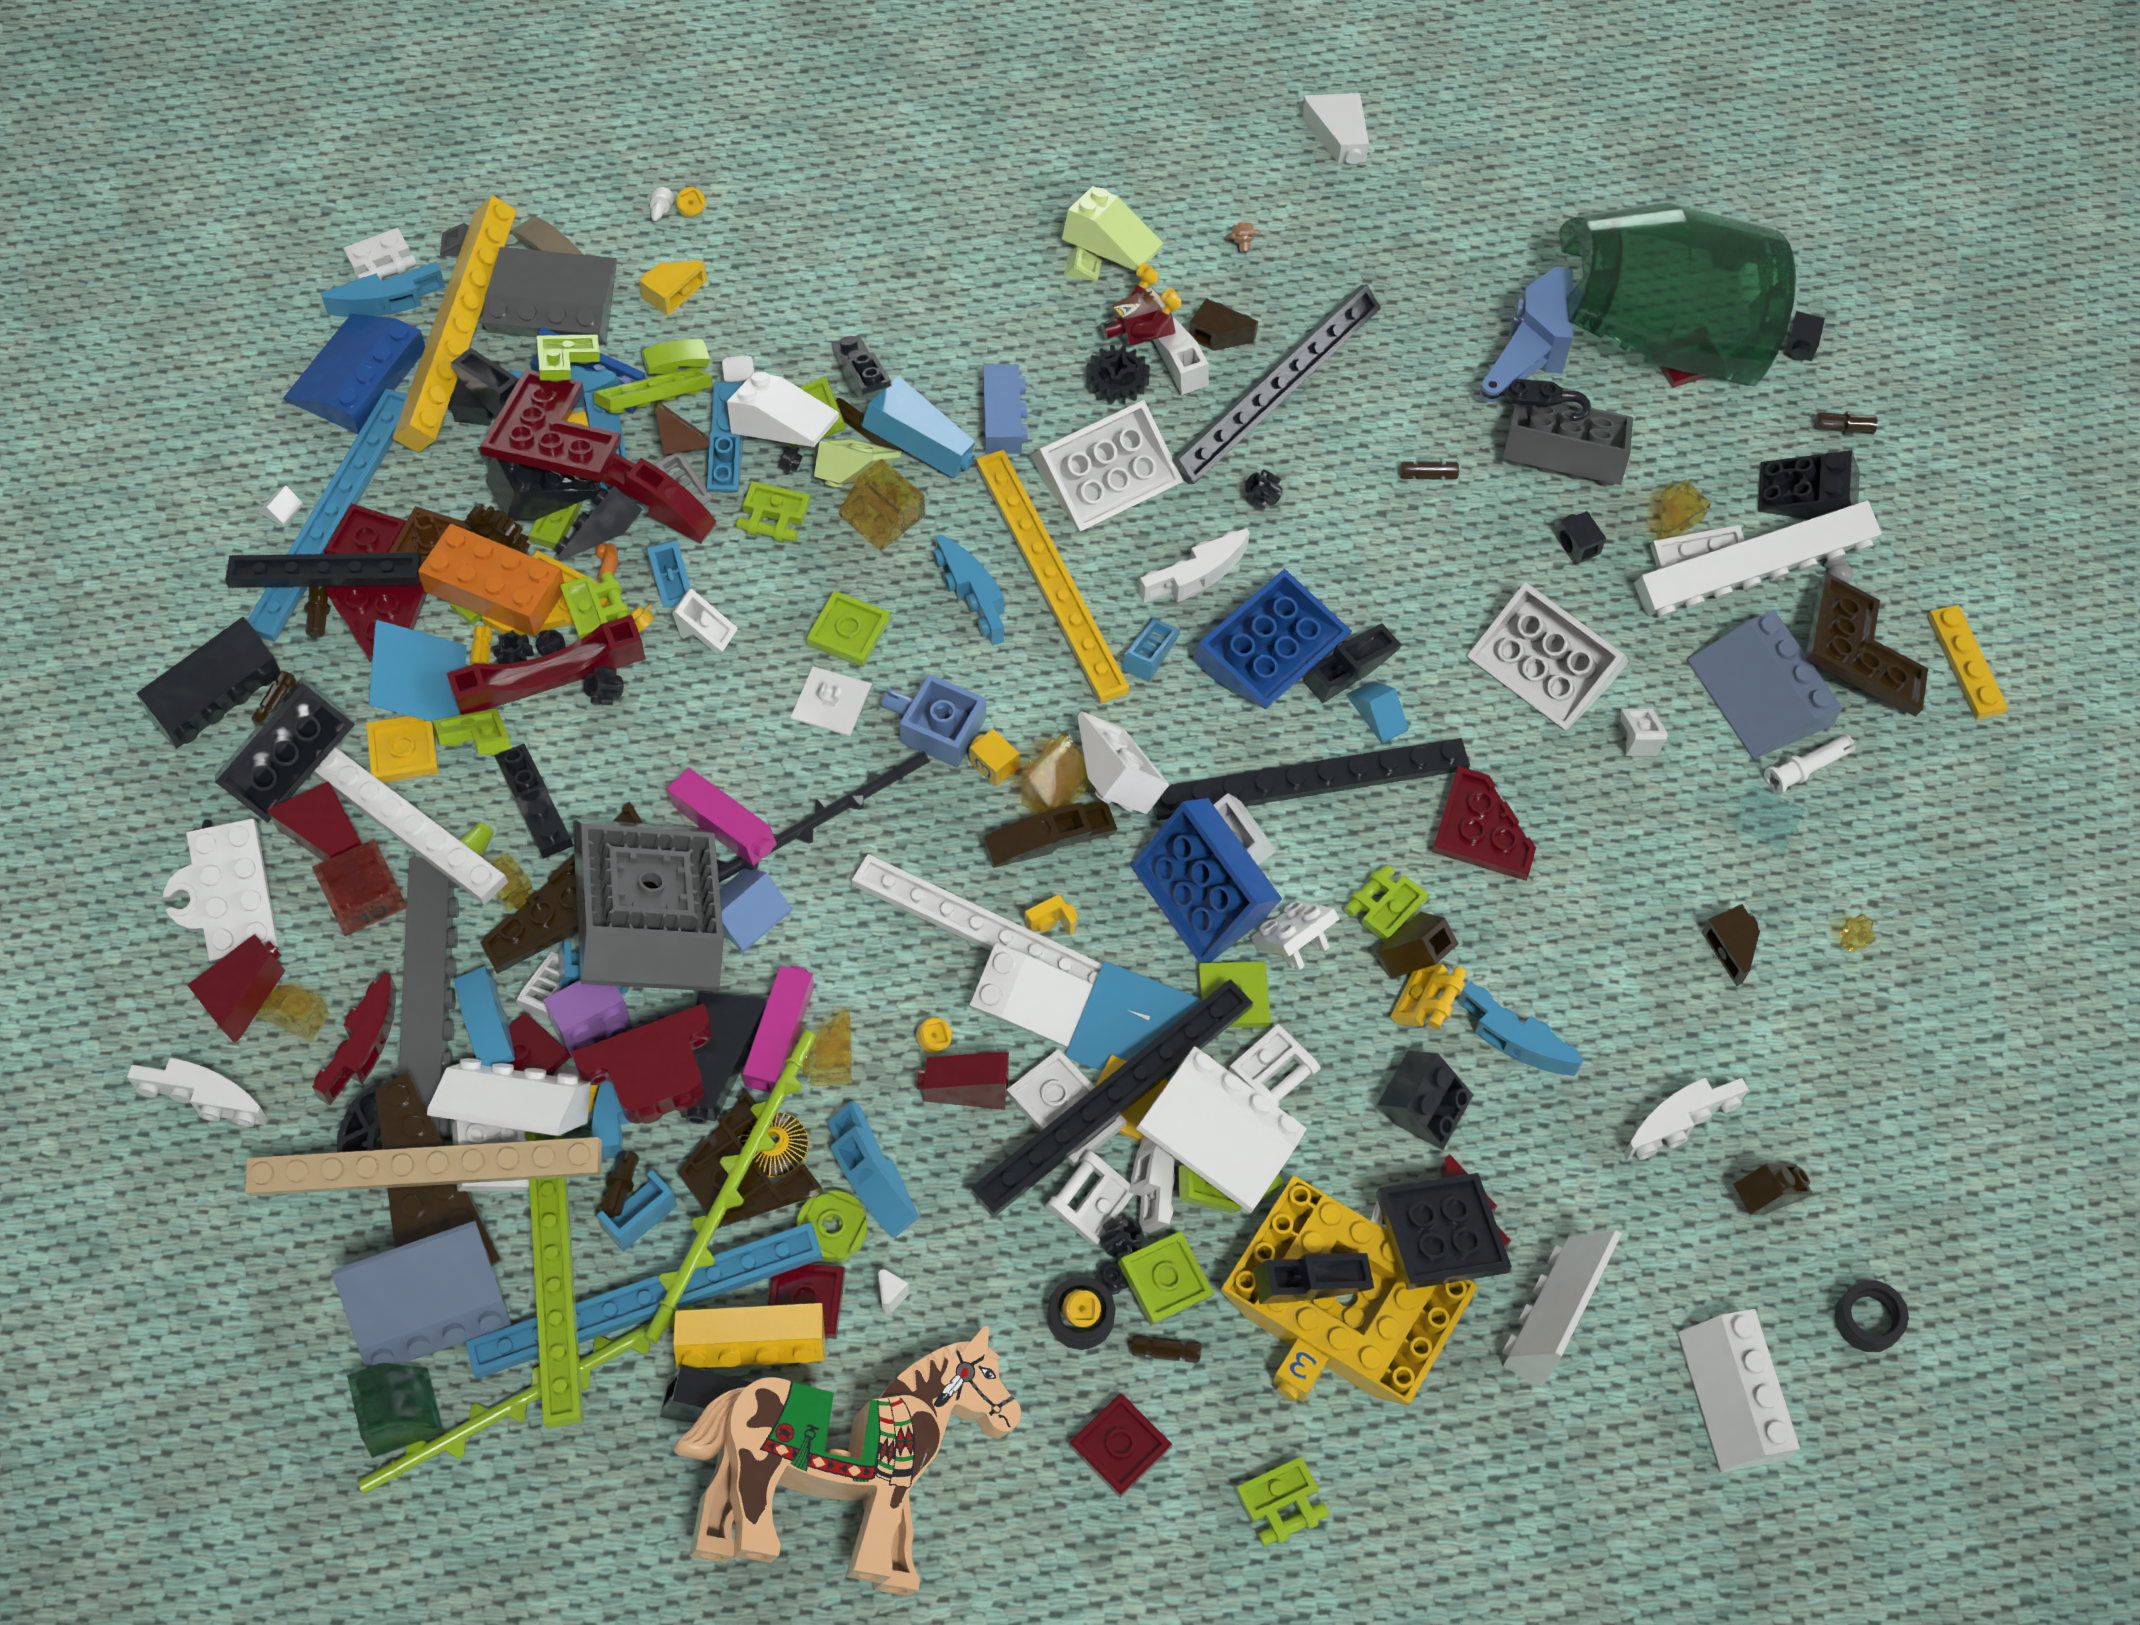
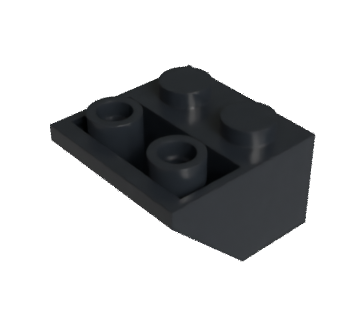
M1407 1051L1377 1106L1396 1126L1444 1150L1474 1094L1439 1053Z

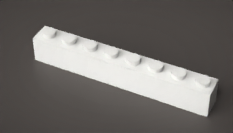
M1865 501L1643 574L1634 582L1647 617L1657 614L1659 618L1676 612V607L1686 604L1687 608H1692L1704 603V598L1714 595L1715 599H1719L1733 593V588L1742 586L1746 590L1761 584L1760 579L1770 576L1772 580H1776L1790 574V569L1799 567V570L1803 571L1812 568L1818 564L1817 560L1827 558L1828 562L1845 556V551L1853 548L1856 552L1864 551L1874 546L1873 541L1882 533L1869 501Z

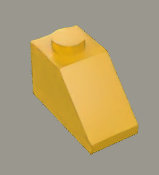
M701 260L658 263L652 270L644 273L639 280L642 299L669 316L707 282L705 263Z

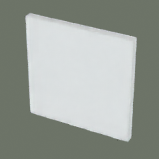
M813 666L790 718L851 737L872 683Z

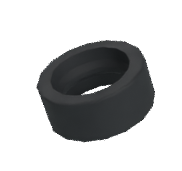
M1081 1276L1067 1279L1058 1285L1050 1296L1047 1313L1050 1331L1057 1341L1068 1348L1078 1350L1094 1348L1105 1341L1112 1331L1116 1307L1112 1294L1105 1285L1097 1280ZM1075 1290L1092 1292L1100 1301L1103 1312L1102 1320L1098 1327L1090 1332H1073L1061 1320V1306L1065 1298Z
M1863 1280L1852 1285L1837 1302L1834 1314L1836 1327L1843 1339L1854 1348L1864 1352H1882L1892 1347L1907 1330L1909 1321L1907 1304L1900 1293L1890 1285L1877 1280ZM1870 1297L1886 1306L1892 1318V1325L1887 1333L1875 1336L1866 1333L1856 1324L1852 1317L1851 1309L1857 1299Z

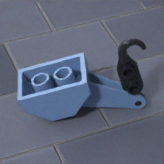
M1554 267L1525 288L1523 299L1517 300V318H1512L1511 335L1513 336L1483 380L1480 395L1488 402H1495L1504 396L1514 404L1546 407L1564 402H1576L1582 406V411L1579 414L1571 415L1570 418L1572 421H1579L1585 419L1591 411V403L1586 395L1579 391L1565 389L1551 381L1527 380L1529 376L1539 369H1542L1544 372L1562 374L1573 340V268Z

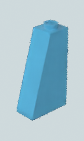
M897 376L891 382V387L883 389L868 403L862 424L863 428L952 478H955L962 470L967 471L972 465L975 455L972 454L975 441L902 378Z

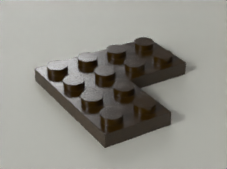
M1826 572L1819 581L1805 660L1840 677L1843 681L1867 691L1870 695L1892 704L1897 709L1916 717L1923 710L1928 668L1875 641L1880 600Z

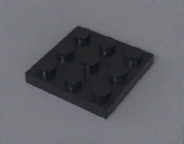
M1479 1173L1387 1186L1378 1189L1376 1197L1407 1290L1509 1273L1512 1266Z

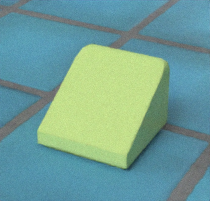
M1077 246L1068 254L1064 276L1098 281L1102 257Z

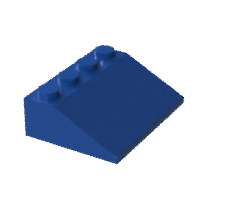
M351 313L283 397L284 401L359 434L386 388L395 390L421 358L425 349L421 330L396 318Z
M1284 568L1198 643L1193 660L1216 682L1260 707L1267 709L1352 633V630Z
M1209 798L1183 801L1130 865L1199 963H1211L1261 923L1282 900L1279 893Z

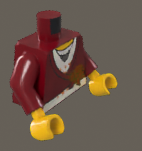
M1142 263L1138 267L1136 274L1141 279L1139 285H1135L1130 296L1112 305L1114 318L1101 323V329L1106 339L1121 335L1129 345H1136L1176 333L1171 311H1176L1181 306L1179 294L1170 287L1160 296L1152 287L1147 288L1148 285H1153L1158 280L1157 271L1147 263Z

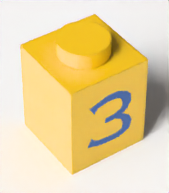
M994 729L986 735L982 734L976 737L969 747L970 763L995 787L1019 769L1020 753Z
M1297 1339L1275 1375L1273 1384L1277 1386L1278 1393L1290 1401L1298 1399L1304 1403L1326 1368L1329 1357L1302 1340Z

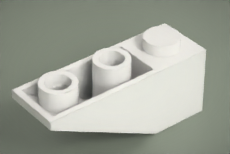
M1173 318L1176 333L1154 339L1153 341L1181 395L1209 385V364L1197 341Z

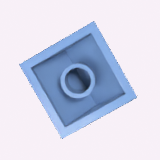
M744 869L720 889L723 933L743 953L792 911V908L770 876L763 871Z

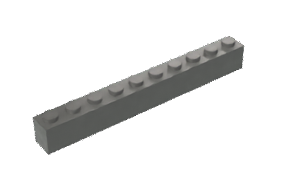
M409 858L399 1076L406 1072L410 1074L428 1109L446 1068L453 1066V1055L451 1051L448 1052V1041L454 1040V1022L449 1020V1010L455 1009L456 997L454 989H450L451 979L457 976L456 959L452 958V948L458 947L457 929L453 928V918L459 917L458 898H454V888H460V886L425 859ZM431 1116L444 1142V1137L450 1136L451 1133L450 1119Z

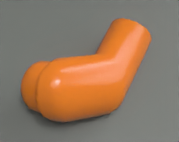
M601 543L596 549V556L599 559H603L597 576V580L602 582L600 577L605 572H612L614 576L618 566L617 547L612 543L608 545Z

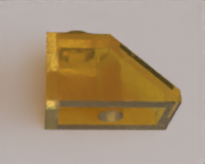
M1687 479L1677 485H1669L1662 492V499L1657 511L1656 540L1680 536L1705 519L1711 503Z
M278 985L274 987L255 1017L312 1042L330 1013L321 997L294 985Z
M843 1009L816 1035L809 1054H807L803 1062V1075H810L811 1086L852 1085L850 1009Z

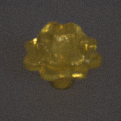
M1859 914L1855 918H1847L1839 931L1842 936L1841 946L1854 953L1856 950L1865 949L1868 945L1872 944L1874 940V933L1872 931L1873 920L1867 919L1864 914Z

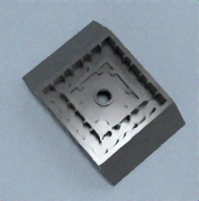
M574 818L573 834L581 984L718 991L720 987L724 933L715 834L706 828ZM643 882H654L659 888H647Z

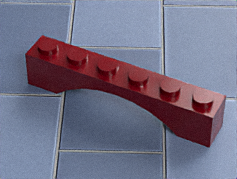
M632 615L603 623L579 641L551 654L509 664L476 663L448 672L447 676L460 714L464 715L492 709L585 679L589 673H594L595 666L617 669L645 660L646 658L642 639Z

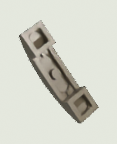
M533 216L511 230V234L529 250L533 248L539 251L584 255L559 230L538 217Z

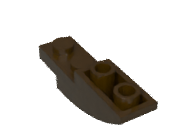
M1101 801L1083 806L1081 802L1010 824L983 836L982 841L992 867L996 868L1049 855L1056 848L1114 835L1118 828L1108 803Z

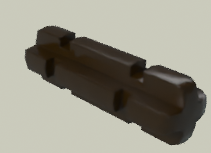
M1403 461L1400 464L1401 479H1413V476H1417V479H1442V476H1445V479H1457L1459 476L1458 462L1447 461L1446 464H1442V461H1417V464H1414L1413 461Z
M286 671L279 672L274 680L276 684L271 685L259 704L261 709L257 708L251 717L253 724L258 726L287 694V690L289 691L296 684L293 674Z
M1134 1335L1132 1338L1131 1355L1136 1357H1146V1354L1154 1359L1180 1361V1358H1183L1185 1362L1198 1363L1201 1358L1202 1347L1199 1342L1187 1341L1184 1344L1181 1343V1340L1153 1337L1152 1340L1147 1339L1148 1336Z

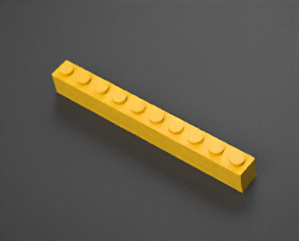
M491 195L475 209L392 437L417 453L421 452L437 438L458 379V375L451 367V362L469 348L485 302L486 291L499 249L505 246L517 210L494 195Z

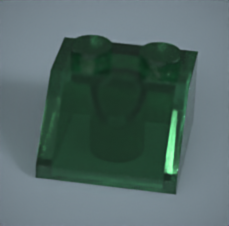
M380 1363L347 1375L360 1436L372 1458L444 1433L428 1368Z

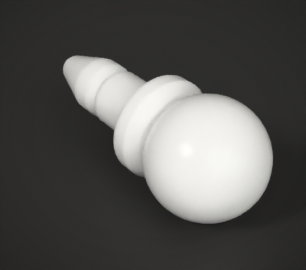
M658 187L652 192L650 207L652 209L651 218L653 221L659 220L662 214L667 213L673 204L674 195L670 189Z

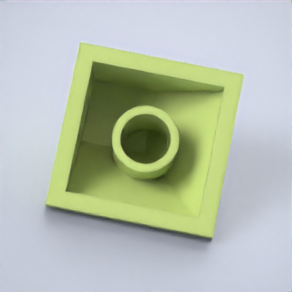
M853 438L822 440L819 442L814 477L824 479L825 485L843 487V483L856 482L901 457L902 451Z

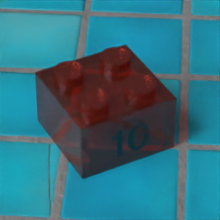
M375 839L312 867L344 936L407 909L401 892Z

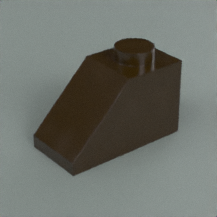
M1743 904L1709 918L1701 932L1736 987L1743 984L1750 972L1760 933L1756 918L1747 912Z

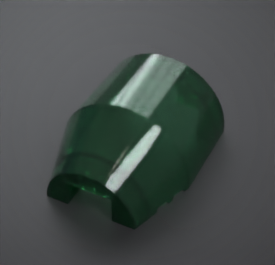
M1666 202L1576 216L1567 220L1560 227L1561 252L1581 257L1583 278L1566 298L1570 323L1599 338L1607 335L1619 341V348L1626 351L1630 347L1644 354V360L1650 364L1746 386H1756L1765 376L1785 338L1795 297L1796 269L1793 251L1787 238L1780 231Z

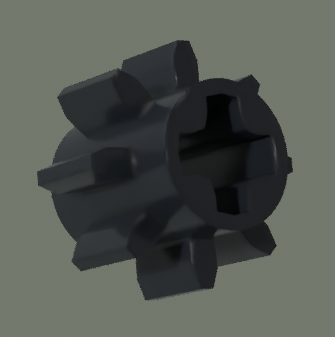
M1265 469L1261 471V474L1253 473L1245 483V491L1249 494L1246 500L1261 509H1265L1266 505H1275L1282 495V487L1279 485L1281 478Z
M514 630L503 636L498 635L499 645L492 646L498 664L527 661V656L534 655L533 647L529 644L527 634L520 636Z
M595 666L594 673H589L585 677L583 684L584 692L588 697H591V703L612 706L613 698L617 699L622 695L624 682L621 676L616 675V668Z
M1122 1214L1117 1219L1112 1217L1102 1225L1106 1233L1100 1237V1240H1102L1104 1250L1110 1256L1118 1257L1120 1260L1142 1249L1139 1242L1145 1238V1235H1143L1142 1227L1136 1220L1126 1218L1125 1214Z

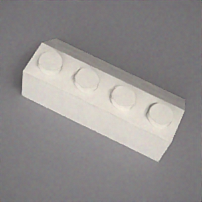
M466 1058L461 1059L459 1064L446 1068L427 1109L428 1116L559 1136L587 1123L591 1082L578 1080V1075L571 1073H559L556 1077L546 1075V1070L527 1068L523 1072L514 1070V1066L511 1064L496 1063L490 1067L481 1065V1060Z
M1750 1309L1719 1315L1678 1332L1677 1335L1720 1473L1789 1460L1800 1449L1756 1310Z

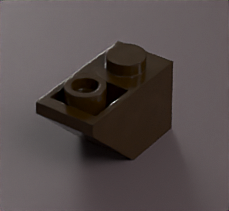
M1206 298L1190 321L1189 334L1198 344L1216 351L1253 343L1257 335L1258 321L1246 314L1232 310L1222 303Z
M1420 912L1381 945L1375 953L1386 974L1393 979L1437 964L1459 943L1446 918Z
M1766 1163L1733 1184L1750 1215H1765L1814 1195L1809 1187L1810 1180L1808 1175L1797 1164Z

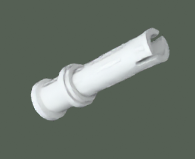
M1843 734L1801 757L1791 756L1787 758L1784 764L1776 768H1767L1764 771L1765 782L1775 794L1780 795L1786 791L1787 787L1795 783L1801 784L1805 782L1810 773L1847 754L1853 753L1855 746H1846L1853 744L1854 741L1849 735Z

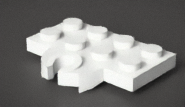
M252 818L186 832L192 864L179 869L169 879L164 889L163 898L173 900L180 893H188L190 895V902L183 909L173 907L165 909L168 916L184 929L192 932L204 931L208 957L211 963L221 960L254 934L263 944L270 941L276 949L279 948L256 820Z

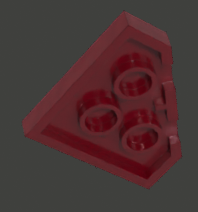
M419 581V585L328 586L326 591L333 606L369 662H372L376 620L414 630L427 596L421 581Z
M1458 766L1432 853L1527 881L1536 851L1535 844L1530 837H1526L1518 825V818L1506 801L1503 802L1495 789L1496 785L1490 775Z

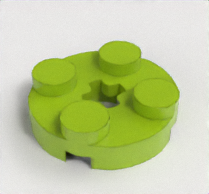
M833 1190L827 1191V1194L820 1195L817 1198L814 1196L802 1206L798 1214L797 1227L812 1222L823 1256L821 1261L845 1262L861 1249L867 1238L868 1225L863 1207L854 1196L846 1192ZM834 1219H838L841 1230L833 1234L827 1233V1228L823 1224L825 1222L831 1223Z

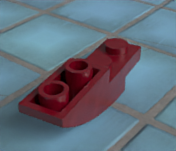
M615 453L601 481L610 486H615L624 494L649 506L648 516L702 544L715 527L717 521L700 501L670 475L643 458H640L635 464Z
M384 971L378 980H374L369 985L366 996L361 1003L348 1012L343 1026L350 1038L344 1040L338 1046L334 1059L327 1067L322 1068L315 1077L312 1088L319 1100L328 1105L333 1103L351 1078L363 1084L384 1049L393 1023L396 1006V986L389 973Z

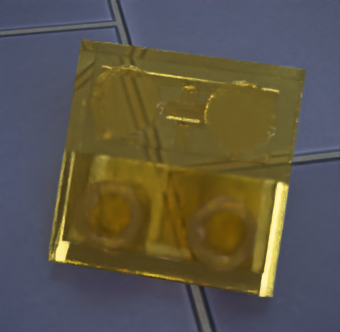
M881 459L859 476L840 508L839 516L882 551L925 516V494Z
M1063 731L1057 739H1050L1043 748L1042 754L1036 760H1030L1023 768L1021 773L1022 805L1037 815L1073 804L1092 785L1087 776L1084 755L1067 732Z

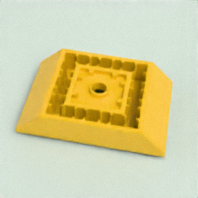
M1293 1175L1223 1285L1221 1292L1246 1319L1293 1347L1297 1339H1300L1329 1357L1326 1368L1375 1398L1409 1406L1479 1285L1471 1280L1407 1290L1388 1231ZM1304 1254H1368L1374 1288L1354 1293L1356 1303L1352 1306L1341 1305L1337 1300V1296L1287 1303H1259L1253 1269L1265 1260L1299 1259Z

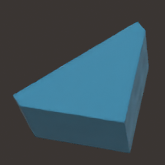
M677 539L647 547L651 573L663 608L679 604L691 587Z
M1373 681L1347 694V698L1382 744L1408 731L1409 727L1395 688Z

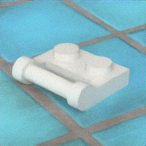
M1279 1024L1272 1028L1229 1067V1071L1232 1074L1238 1076L1244 1083L1265 1096L1277 1107L1280 1106L1279 1101L1308 1075L1312 1077L1320 1070L1318 1062ZM1294 1058L1299 1063V1066L1269 1091L1264 1084Z
M1086 1151L1080 1159L1081 1165L1056 1197H1051L1046 1204V1208L1053 1215L1066 1222L1093 1246L1098 1244L1100 1237L1106 1233L1102 1225L1112 1217L1116 1219L1134 1194L1130 1193L1131 1184L1095 1153ZM1095 1172L1100 1176L1099 1180L1074 1211L1068 1206L1069 1202L1090 1174Z

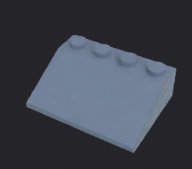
M1775 610L1748 620L1687 659L1688 664L1752 759L1832 727L1842 710V706L1813 664L1805 660L1806 654Z
M475 1221L331 1270L354 1339L369 1375L511 1325L502 1289Z

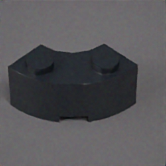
M379 1082L363 1091L346 1110L337 1135V1153L375 1150V1144L381 1136L375 1089L381 1086Z

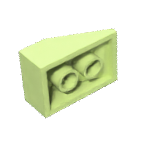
M1092 186L1068 209L1062 240L1137 271L1142 263H1148L1163 247V242L1119 197L1110 194L1106 189Z

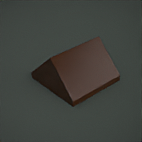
M656 401L654 410L664 455L707 448L711 442L705 433L659 401Z

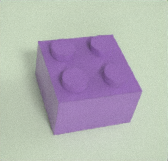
M581 980L543 999L551 1024L571 1058H573L571 1052L627 1032V1029L632 1027L625 1001L617 986L581 984Z

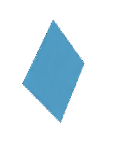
M376 620L369 705L431 722L437 719L461 715L447 673L466 666L467 645Z
M1104 961L1065 1056L1068 1059L1101 1071L1104 1070L1111 1055L1124 1061H1129L1196 1007L1201 999ZM1130 1011L1150 1016V1019L1148 1021ZM1169 1075L1168 1077H1166L1164 1080H1167V1081H1168L1169 1078H1170V1075Z

